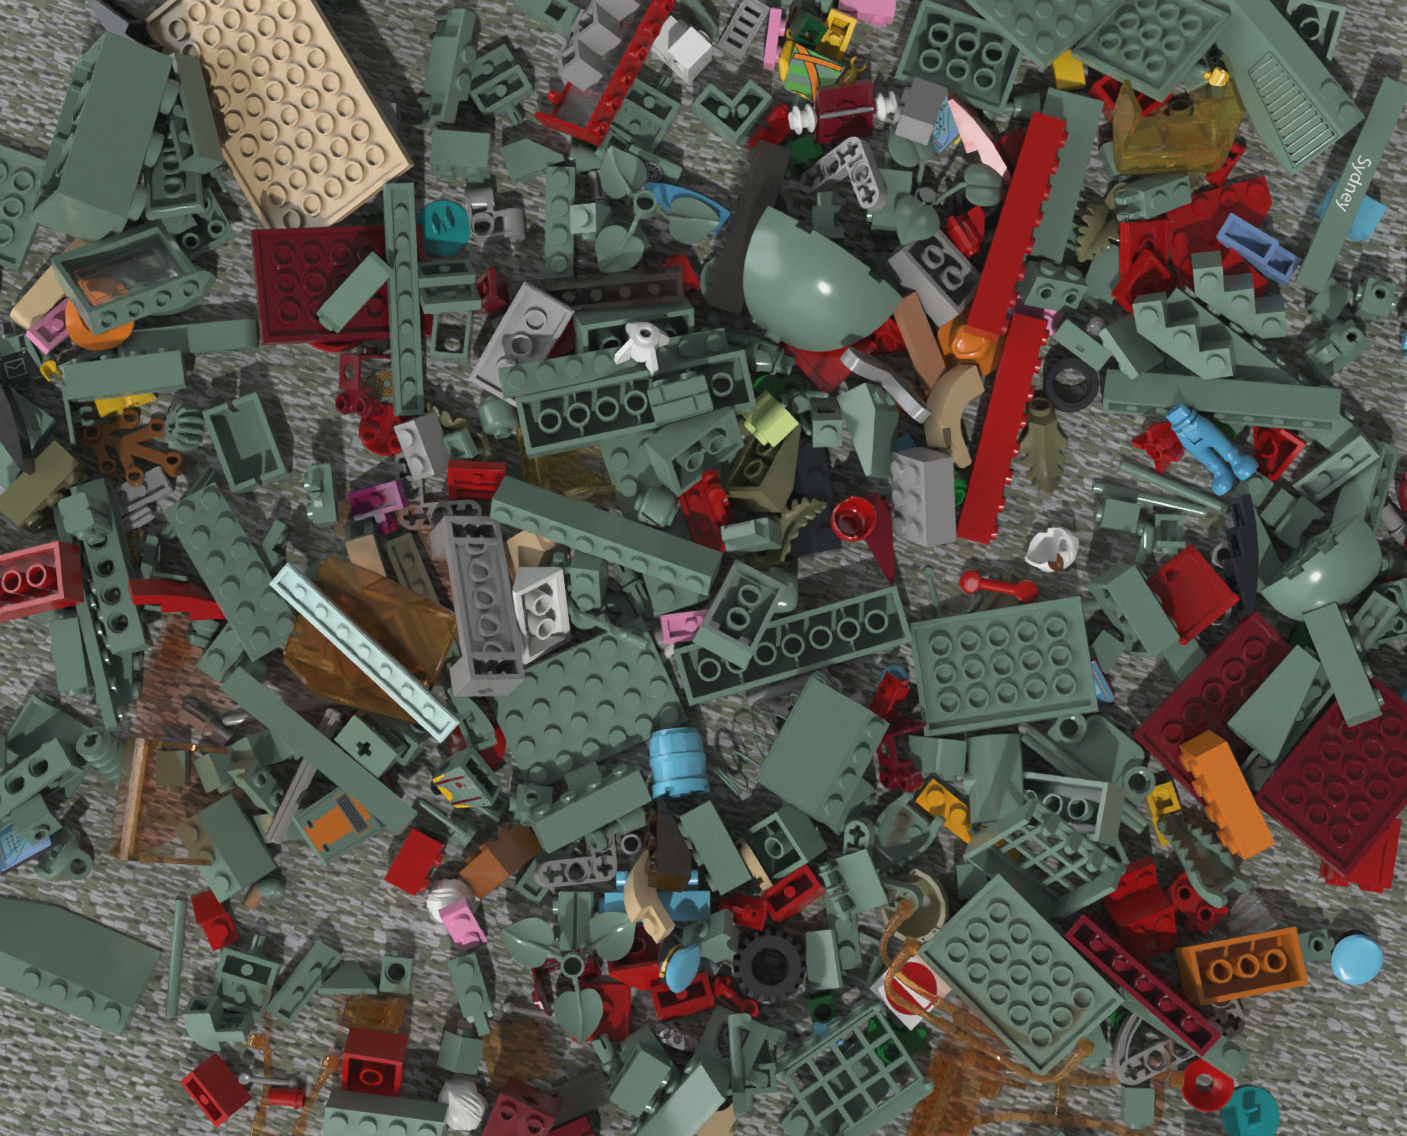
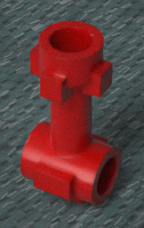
M719 974L710 986L711 990L714 991L713 994L718 998L723 994L741 1008L740 1014L747 1013L751 1017H757L760 1013L757 999L744 997L729 985L731 982L730 978Z

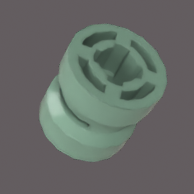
M213 620L191 621L192 632L187 633L184 642L209 649L214 642L212 637L219 631L221 623Z

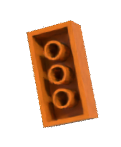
M1208 730L1179 745L1183 754L1179 756L1180 761L1187 772L1191 771L1195 779L1191 782L1199 797L1203 796L1207 804L1204 807V811L1211 822H1216L1219 829L1216 832V836L1219 842L1222 843V846L1224 848L1227 846L1231 854L1236 853L1243 860H1246L1275 845L1274 839L1227 741Z
M1296 926L1175 948L1184 994L1197 1006L1309 985Z

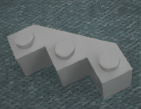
M591 0L587 10L581 9L570 29L574 34L568 46L563 44L557 54L559 74L582 91H585L592 84H596L604 76L601 56L610 49L617 47L619 42L622 41L620 21L636 11L640 6V0Z

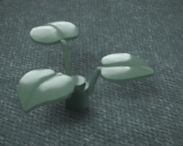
M898 124L890 126L888 147L893 159L905 167L919 165L916 184L913 187L915 193L913 196L907 195L901 198L895 208V226L901 245L925 240L935 235L939 229L940 221L937 212L932 207L938 205L940 201L961 188H966L965 195L968 201L979 206L995 205L1006 198L1008 186L1002 177L991 166L982 163L972 164L965 170V182H960L940 196L935 197L932 189L921 187L925 169L924 161L930 160L935 154L931 138L928 145H924L895 135Z
M615 146L608 148L602 160L600 170L602 188L610 197L620 199L627 193L630 197L634 198L633 211L635 216L628 232L622 226L612 225L604 228L599 233L595 242V252L599 270L602 272H624L634 267L640 261L644 251V244L641 239L632 235L636 230L639 220L649 219L655 212H659L666 220H671L669 232L675 240L682 244H695L702 241L719 226L720 219L709 206L691 197H682L674 200L670 207L671 215L667 214L662 209V206L657 204V198L651 191H638L645 185L647 179V169L644 163L636 156L624 152Z
M612 911L598 914L589 921L585 928V937L592 945L582 954L570 952L564 957L549 948L553 944L554 933L550 925L539 918H525L502 929V937L511 956L523 966L531 968L540 967L544 964L547 953L557 959L558 962H561V971L565 976L572 978L575 991H565L558 997L554 1006L555 1018L560 1026L578 1042H584L597 1028L603 1012L602 999L596 990L592 988L580 990L578 977L584 971V959L595 949L604 960L616 961L623 958L632 947L636 922L631 923L628 914L624 912Z

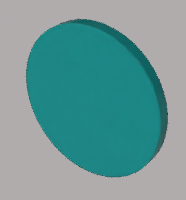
M446 200L432 202L425 206L416 218V224H422L425 251L436 256L453 255L459 252L470 238L471 230L468 215L461 206L454 202Z
M1246 1086L1233 1092L1229 1102L1222 1108L1221 1119L1224 1129L1229 1136H1273L1279 1126L1280 1112L1275 1099L1267 1091L1258 1087Z

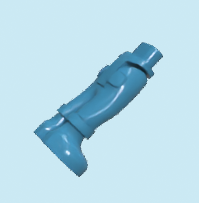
M1181 402L1170 409L1165 417L1172 423L1171 429L1175 431L1184 448L1195 459L1204 464L1210 472H1213L1214 478L1211 488L1216 495L1221 496L1232 488L1236 477L1241 481L1249 478L1256 471L1258 462L1254 457L1238 452L1237 446L1231 443L1207 418L1196 414L1197 411L1194 408L1189 409ZM1210 447H1213L1219 454H1221V457L1217 453H1215ZM1222 458H1223L1226 462L1228 461V462L1231 464L1232 467H1230L1229 465L1225 464V463L1223 462Z

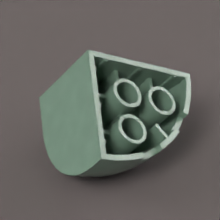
M1360 515L1352 517L1305 540L1261 589L1260 593L1280 613L1298 621H1304L1302 615L1335 602L1338 609L1344 605L1349 607L1360 598L1359 594L1375 579L1380 571L1382 555L1378 540Z

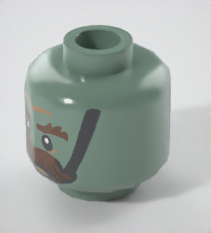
M650 488L646 495L639 494L634 509L638 511L637 519L640 523L657 530H663L666 526L671 527L679 506L675 504L676 499L673 495L656 488Z

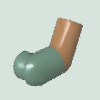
M276 878L257 881L243 904L252 910H256L263 897L272 895L276 898L281 897L285 892V885Z

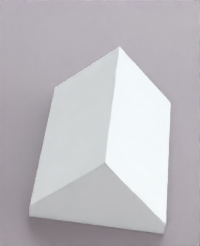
M518 567L512 592L522 661L526 665L571 641L563 569L560 567Z

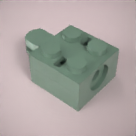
M885 148L883 166L878 168L887 191V203L878 212L866 211L864 228H869V236L899 240L895 226V208L901 198L910 195L913 172L900 171L901 164L895 160L893 170L889 169L891 153L889 148Z

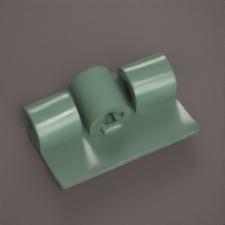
M1019 734L985 735L967 739L968 771L964 772L963 782L965 791L970 799L971 826L988 827L1025 804V799H1023L1022 743Z

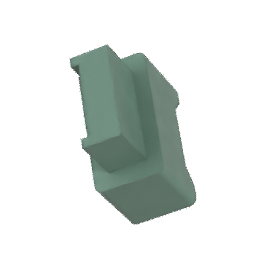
M1281 488L1261 511L1259 517L1262 522L1272 529L1268 535L1291 553L1300 546L1299 536L1311 521L1321 519L1325 513L1303 495L1295 499Z
M768 518L721 527L722 541L725 542L726 551L739 557L745 556L748 553L767 549H780L782 547L780 525Z

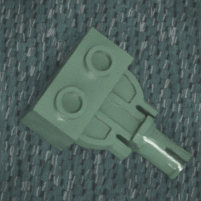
M1352 319L1344 324L1340 320L1326 330L1329 334L1323 340L1316 337L1304 346L1307 352L1300 357L1320 383L1329 379L1372 346Z

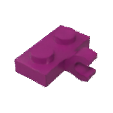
M401 479L347 494L355 521L375 516L379 535L398 530L397 521L390 512L409 507Z

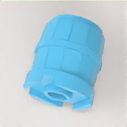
M683 727L652 733V738L649 740V767H651L654 783L651 786L652 798L662 797L663 800L688 798V795H692L694 791H696L697 797L708 794L710 792L709 780L706 779L705 761L707 758L698 729Z

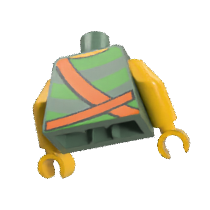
M790 28L786 30V42H784L779 55L778 64L780 79L785 83L784 89L794 93L788 107L791 111L794 106H798L799 110L802 111L809 102L815 104V87L855 81L866 69V63L861 69L854 67L853 63L857 57H853L849 65L816 49L812 50L792 40Z

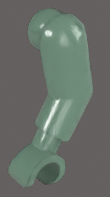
M1139 520L1135 535L1142 538L1134 564L1135 567L1143 570V568H1146L1153 551L1155 528L1152 524Z

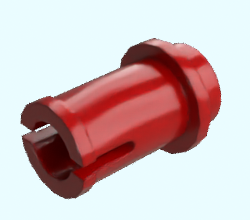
M274 1086L269 1088L268 1105L293 1106L294 1110L305 1106L306 1090L301 1089L300 1086H296L295 1089Z

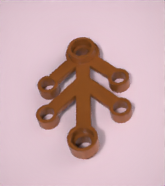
M128 409L122 413L119 419L104 425L95 422L90 427L82 426L78 432L81 445L94 451L99 462L100 473L105 478L114 477L117 473V466L115 461L108 457L104 446L117 451L126 471L127 483L132 487L141 486L144 482V475L142 470L136 467L131 455L162 465L164 472L171 477L182 475L186 469L185 459L181 453L172 451L165 454L139 445V443L153 437L160 438L165 435L163 432L165 423L160 418L152 419L148 427L124 437L112 436L111 434L122 429H133L139 425L140 418L137 411ZM129 415L136 417L132 422H127L126 418ZM157 424L163 426L159 431L152 430ZM90 432H97L95 437H88ZM171 459L178 460V462L174 465H170L168 463V461ZM106 465L113 466L110 471H104L103 468ZM133 474L140 475L138 480L133 481L130 479Z

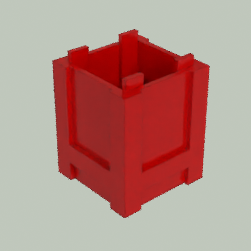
M1394 819L1347 877L1343 878L1323 860L1319 877L1326 878L1325 884L1348 887L1349 882L1360 884L1359 890L1383 894L1384 888L1391 889L1402 819Z

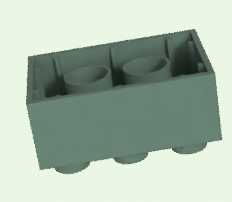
M106 31L75 63L28 220L89 243L99 241L110 231L121 233L128 218L135 221L138 220L148 196V188L137 184L138 178L144 165L148 167L154 166L164 141V135L153 131V127L159 112L166 115L170 112L179 90V82L168 78L173 57Z

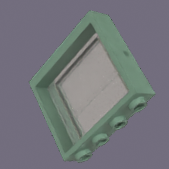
M159 219L51 258L57 282L94 336L203 295L198 271Z

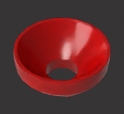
M1198 1058L1190 1062L1183 1070L1180 1077V1089L1184 1099L1193 1108L1204 1112H1212L1223 1108L1229 1102L1234 1092V1079L1203 1059ZM1201 1074H1207L1212 1079V1087L1205 1092L1199 1091L1195 1084L1197 1077Z

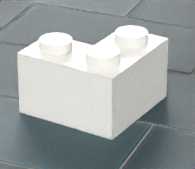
M672 16L664 22L659 36L651 47V50L687 84L712 61V41L708 35L702 30L697 32L683 20L679 19L677 21Z

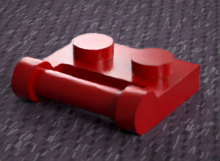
M449 460V501H457L459 499L492 501L505 475L507 476V463Z

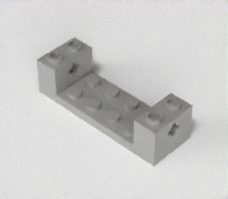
M444 516L430 532L429 540L433 561H447L460 640L462 657L449 669L453 696H508L525 680V673L500 522L491 519L490 516Z

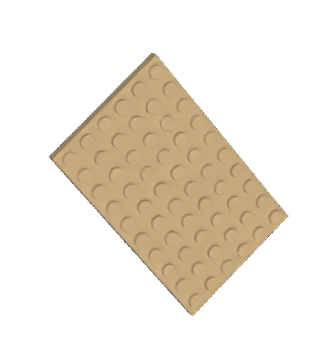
M168 0L145 19L147 22L146 29L151 38L164 46L163 54L169 56L175 52L199 59L223 158L265 229L334 227L383 189V184L392 183L415 165L316 0Z

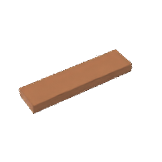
M915 291L902 296L903 300L893 312V315L928 399L932 388L939 378L947 372V368Z

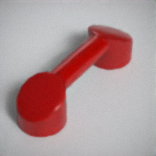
M973 570L964 572L959 580L961 589L970 595L976 594L983 589L1016 595L1021 603L1032 604L1038 600L1040 594L1038 586L1030 580H1023L1015 584L981 578Z

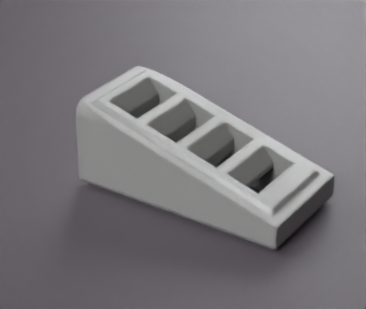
M743 0L717 47L741 61L769 17L771 9L758 0ZM747 8L760 14L759 18L747 12ZM744 18L754 24L753 28L741 22L740 19ZM735 27L748 35L747 39L734 32ZM729 37L742 44L741 49L728 42Z

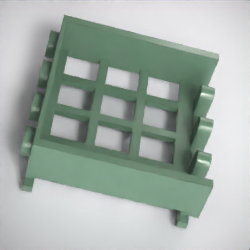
M1031 791L1023 795V799L1027 801L1026 804L982 831L977 825L970 827L968 830L972 836L963 857L990 878L1000 871L1052 923L1062 920L1115 891L1121 875L1126 872V866L1122 862L1117 863L1038 801L1036 795ZM1032 816L1041 822L1033 828H1029L1026 825L1030 822ZM1018 829L1024 832L1016 838L1009 835ZM1042 832L1046 837L1055 833L1062 840L1051 845L1037 833ZM1031 837L1045 850L1035 855L1021 843ZM1001 839L1008 842L999 848L994 845V843ZM1015 847L1029 859L1018 864L1005 852ZM1064 847V851L1069 855L1078 851L1083 857L1073 862L1059 850ZM1052 854L1066 866L1056 871L1042 859ZM1036 864L1047 872L1049 876L1039 880L1026 869ZM1086 864V867L1090 872H1095L1098 869H1101L1104 873L1096 878H1093L1080 866ZM1074 871L1086 880L1087 883L1077 888L1063 876ZM1057 880L1071 892L1058 895L1047 885Z
M872 999L859 1001L851 1008V1013L844 1018L842 1016L834 1018L827 1024L828 1029L819 1035L818 1033L811 1034L802 1042L804 1044L796 1051L791 1049L778 1058L779 1062L775 1064L778 1072L774 1076L777 1080L781 1078L785 1080L821 1136L829 1135L819 1121L836 1109L839 1110L849 1126L835 1136H870L934 1091L933 1087L937 1084L933 1078L929 1081L926 1080L881 1012V1009L885 1007L882 1000L877 1003ZM875 1015L886 1033L869 1044L858 1026ZM853 1030L864 1048L846 1060L835 1042ZM891 1038L901 1056L884 1067L874 1049ZM830 1046L841 1064L823 1076L812 1058ZM866 1054H869L880 1071L861 1083L851 1065ZM906 1061L917 1079L900 1090L889 1072ZM807 1062L818 1080L799 1092L789 1074ZM843 1070H846L857 1087L838 1099L827 1082ZM884 1076L895 1094L877 1106L866 1088ZM820 1086H823L833 1103L815 1115L804 1097ZM861 1092L872 1110L853 1122L843 1104Z

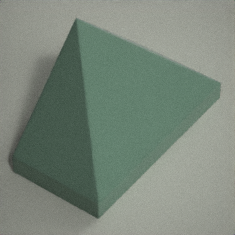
M348 960L318 988V994L380 993V986L355 960Z

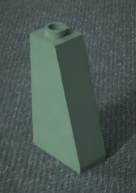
M1297 645L1227 723L1231 731L1273 766L1279 759L1320 670V663L1317 661L1320 657L1307 646L1302 649Z

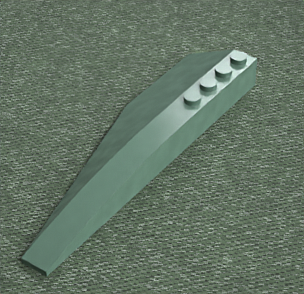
M0 897V984L119 1036L127 1033L162 951L61 907Z

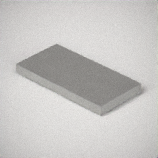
M524 280L468 380L503 399L497 370L503 367L546 360L575 312V308ZM517 397L503 399L504 401L517 407L515 398Z

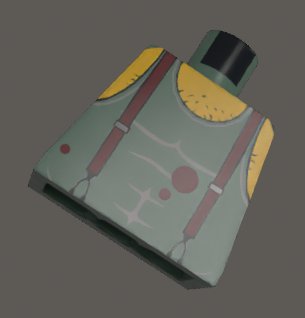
M473 746L445 758L434 774L430 784L433 794H443L456 808L492 806L504 786Z

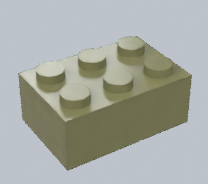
M56 440L33 461L35 472L32 475L23 472L0 496V510L14 524L32 534L44 531L50 525V518L54 515L52 507L58 506V502L61 499L72 496L71 487L90 482V477L94 473L73 451Z

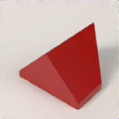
M890 318L867 336L870 340L876 342L878 346L870 354L871 356L908 351L898 325Z
M1253 426L1254 458L1258 462L1256 471L1275 483L1305 447L1307 441L1289 429Z

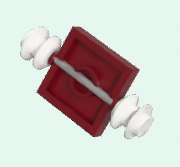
M870 79L815 87V110L810 104H806L802 111L799 110L798 106H794L788 116L789 125L792 130L795 129L798 135L802 133L803 128L807 127L810 133L815 129V139L819 144L846 140L850 137L873 135V114L880 121H884L887 114H890L891 118L894 119L897 108L901 105V100L892 90L888 92L887 97H883L880 92L877 93L873 100V82Z

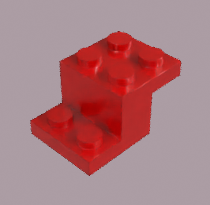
M1148 856L1125 865L1126 872L1121 875L1116 890L1100 898L1102 918L1117 936L1144 959L1178 947L1174 908L1157 884L1155 863Z

